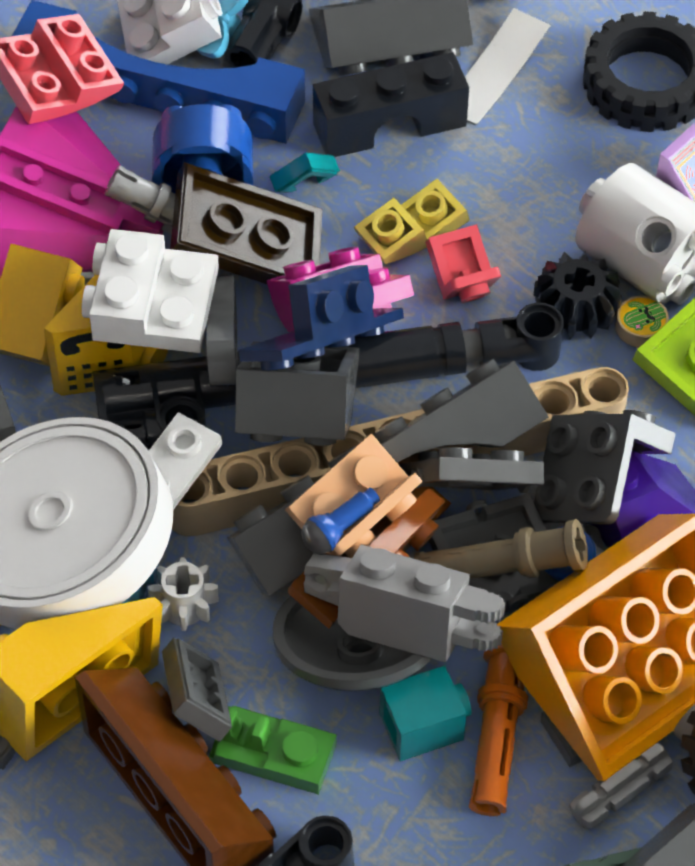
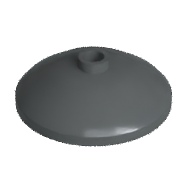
M292 596L282 604L273 623L274 647L281 662L300 678L328 689L340 691L379 689L408 678L431 660L428 657L348 635L338 624V620L328 629Z

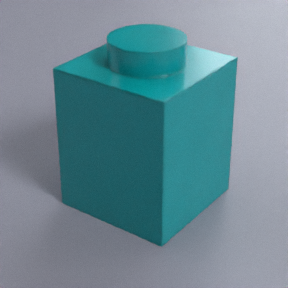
M445 665L380 688L379 714L400 762L464 740L466 717L472 715L470 700L461 683L453 684Z

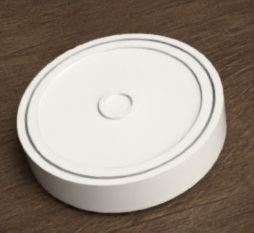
M68 417L32 425L0 442L1 625L17 630L28 622L122 604L145 583L155 570L168 545L172 530V499L168 486L149 451L131 432L119 425L101 419Z

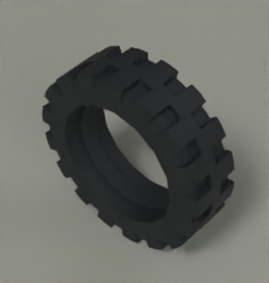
M650 11L643 12V16H634V13H627L621 15L620 20L616 22L611 19L604 23L602 31H595L592 35L589 47L587 46L583 88L588 89L587 99L592 106L597 105L599 107V114L607 120L612 117L618 120L617 125L627 129H630L631 125L641 127L640 131L654 132V128L662 127L664 131L676 128L677 123L681 121L686 124L695 118V27L689 23L684 26L678 22L679 18L666 14V17L663 18L656 16V12ZM633 52H653L667 56L679 64L688 78L680 85L664 91H643L629 87L616 78L609 65L619 57Z

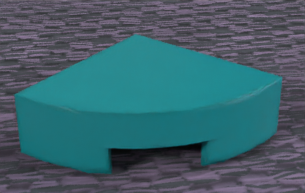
M305 152L269 177L275 192L297 191L295 186L303 180L316 176L318 183H322L337 175L340 169L335 157L332 155Z

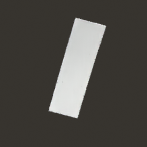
M513 8L490 44L465 76L469 85L468 121L476 125L480 122L526 63L551 26L550 24Z

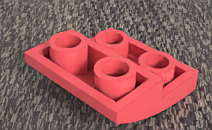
M80 14L37 19L32 34L0 38V80L27 124L47 121L79 111L110 97L123 87V80Z

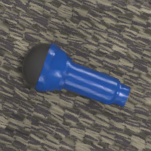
M368 488L364 492H358L333 512L310 517L303 525L301 531L306 547L313 553L318 554L333 551L344 535V531L373 510V506L380 501L378 494L372 488Z

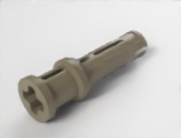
M577 519L566 521L565 526L562 528L534 531L532 527L521 528L514 534L512 539L429 552H416L413 559L440 564L446 568L470 574L469 579L517 571L523 577L536 578L540 576L541 571L571 566L574 571L585 570L588 564V549L583 527Z

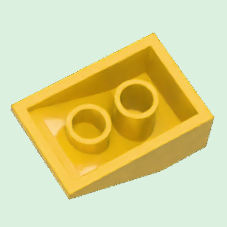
M155 597L28 622L10 635H0V735L10 743L12 748L26 762L82 721L75 683L76 675L84 670L138 668L145 675L158 665L162 604Z

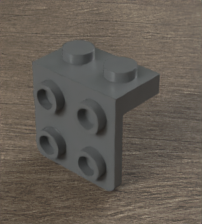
M588 410L584 411V414L552 415L543 457L544 484L537 486L534 500L544 523H565L568 520L577 519L581 524H613L619 516L632 450L640 454H672L676 433L656 425L655 416L637 410H624L623 414H607Z

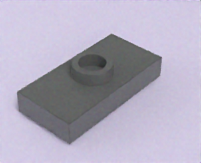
M173 638L162 650L173 714L220 742L230 731L232 724L219 663L179 638Z

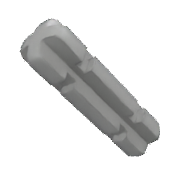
M655 744L606 781L594 783L591 792L585 790L575 797L570 803V810L582 827L594 828L609 816V810L617 811L648 788L652 778L657 781L671 771L673 761L661 744Z

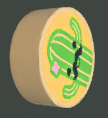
M648 296L630 297L622 302L617 311L616 332L622 341L630 346L639 348L669 321L668 311L661 302L657 303Z

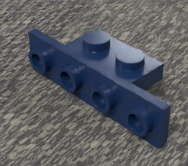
M368 265L343 267L290 284L289 293L294 331L239 349V359L241 362H260L262 370L289 368L294 366L293 358L305 359L322 356L325 354V347L349 346L355 344V337L375 336L384 333V325L404 318L403 308H373L374 291L369 279Z

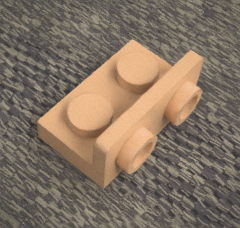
M370 434L289 505L285 511L302 529L310 517L331 513L358 492H364L368 488H372L378 494L380 501L373 506L371 512L344 531V535L333 551L325 553L335 556L345 553L349 558H352L360 545L368 546L376 538L370 529L386 515L393 522L417 501L411 492L422 480L416 473L408 476L377 439Z

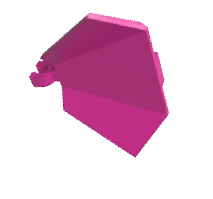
M16 106L0 134V279L10 244L70 258L83 268L82 272H93V255L96 243H107L110 229L163 235L162 228L164 223L157 220L155 223H151L144 219L145 214L135 210V208L104 195L111 176L117 166L121 164L78 112L47 121L27 124Z

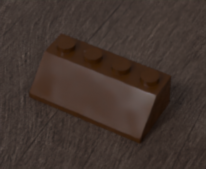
M138 668L84 670L75 676L85 734L187 866H258L261 861L274 853L273 840L276 838V832L267 816L259 808L253 811L248 808L240 798L242 791L232 772L225 765L217 768L206 755L208 748L202 735L189 723L183 726L173 714L169 694L159 682L155 681L150 684Z

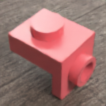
M477 224L429 237L425 242L443 300L456 296L460 297L461 303L480 299L491 293L489 287L501 277L498 267H490Z

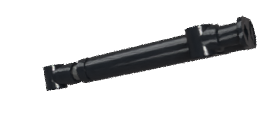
M532 303L522 308L516 317L475 322V329L462 330L459 322L439 324L435 328L432 325L386 331L375 336L355 337V344L343 347L359 348L355 388L438 377L442 373L445 376L466 373L467 363L479 362L481 366L491 359H494L498 366L515 361L526 369L543 371L556 364L559 358L564 324L560 311L554 306L546 303ZM238 352V365H239L241 361H240V359H239V352ZM207 356L92 371L98 418L128 430L143 443L148 451L178 412L206 427L205 409L236 405V385L210 387Z

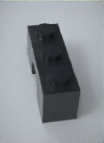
M454 52L313 84V125L325 155H332L334 157L374 148V136L378 128L388 120L399 116H411L420 137L466 127L469 85Z

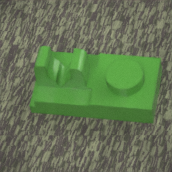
M234 705L228 707L232 728L220 742L215 739L209 754V759L214 764L225 765L230 769L319 795L337 745V734L286 719H278Z

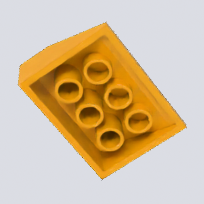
M658 514L589 561L585 570L574 571L497 624L503 630L501 644L517 677L598 781H606L674 731L680 719L695 704V514Z

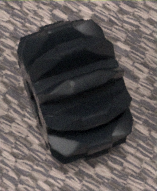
M586 251L579 259H572L564 252L558 263L547 261L542 269V275L538 276V280L534 284L533 296H535L536 303H546L560 311L563 317V329L566 330L569 340L579 331H582L591 339L594 333H596L597 328L608 330L613 322L614 315L617 314V310L621 306L622 295L619 289L618 272L607 271L608 267L605 258L596 262L589 261Z

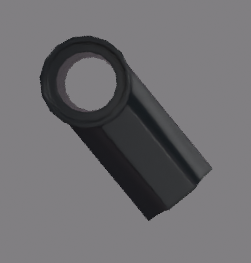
M249 0L243 8L242 21L231 37L227 50L224 53L225 61L235 68L254 65L258 58L270 60L282 38L289 40L295 34L302 15V0Z

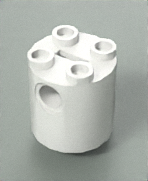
M628 163L618 168L606 180L600 178L591 184L579 204V211L582 213V217L576 231L575 242L577 247L583 252L586 251V254L596 261L605 258L609 270L618 272L619 277L655 302L666 304L672 300L678 305L685 303L695 290V202L635 163Z

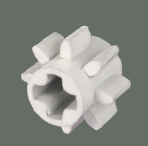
M181 557L179 562L173 563L167 568L159 565L157 567L159 584L148 586L149 598L155 597L162 604L161 624L169 620L173 624L179 625L182 631H186L189 625H193L199 620L208 623L210 621L208 604L219 602L218 585L209 583V566L206 564L198 568L196 565L187 562L185 557Z

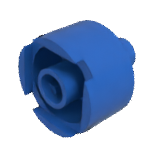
M196 104L185 107L175 105L165 109L162 113L161 121L156 126L153 134L152 182L157 185L163 182L171 186V192L175 193L177 172L183 163L186 162L253 185V139L248 125L242 119L241 111L237 107L228 104L220 106Z

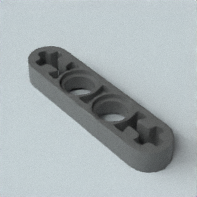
M234 275L217 276L207 320V362L210 387L236 385L238 349Z

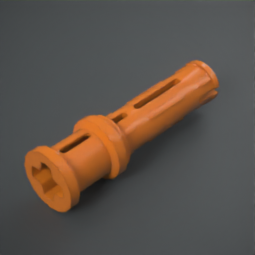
M502 644L498 646V649L487 650L483 654V659L488 663L485 685L478 689L477 702L483 711L469 808L475 813L485 816H500L501 813H506L516 723L518 716L522 715L527 709L529 698Z

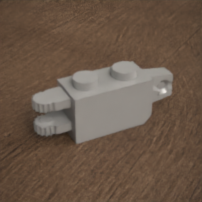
M360 545L352 558L313 553L305 565L304 592L337 605L338 624L348 635L445 663L456 645L469 649L476 648L478 651L483 650L484 652L498 649V646H501L503 630H501V626H497L495 621H500V618L504 616V598H500L499 594L496 595L494 592L488 593L487 590L470 586V574L449 569L440 564L427 563L394 554L385 549L372 548L365 545Z

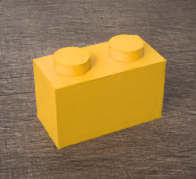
M10 244L0 279V354L50 367L44 327L85 286V278L81 275L83 269L70 258Z

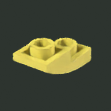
M435 179L403 204L392 198L355 225L354 229L375 254H380L382 262L388 264L427 248L425 242L429 237L457 230L470 221L467 210L438 179Z

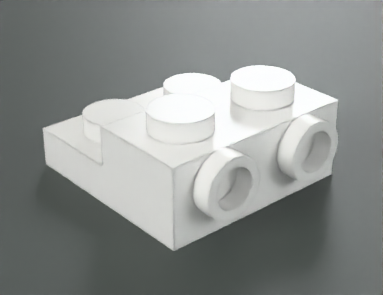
M117 0L126 53L136 57L169 64L222 37L218 16L222 15V9L218 0Z
M110 229L107 243L97 242L94 249L93 274L99 275L97 285H86L82 299V316L90 318L93 341L200 353L219 269L218 255L165 249L164 235Z

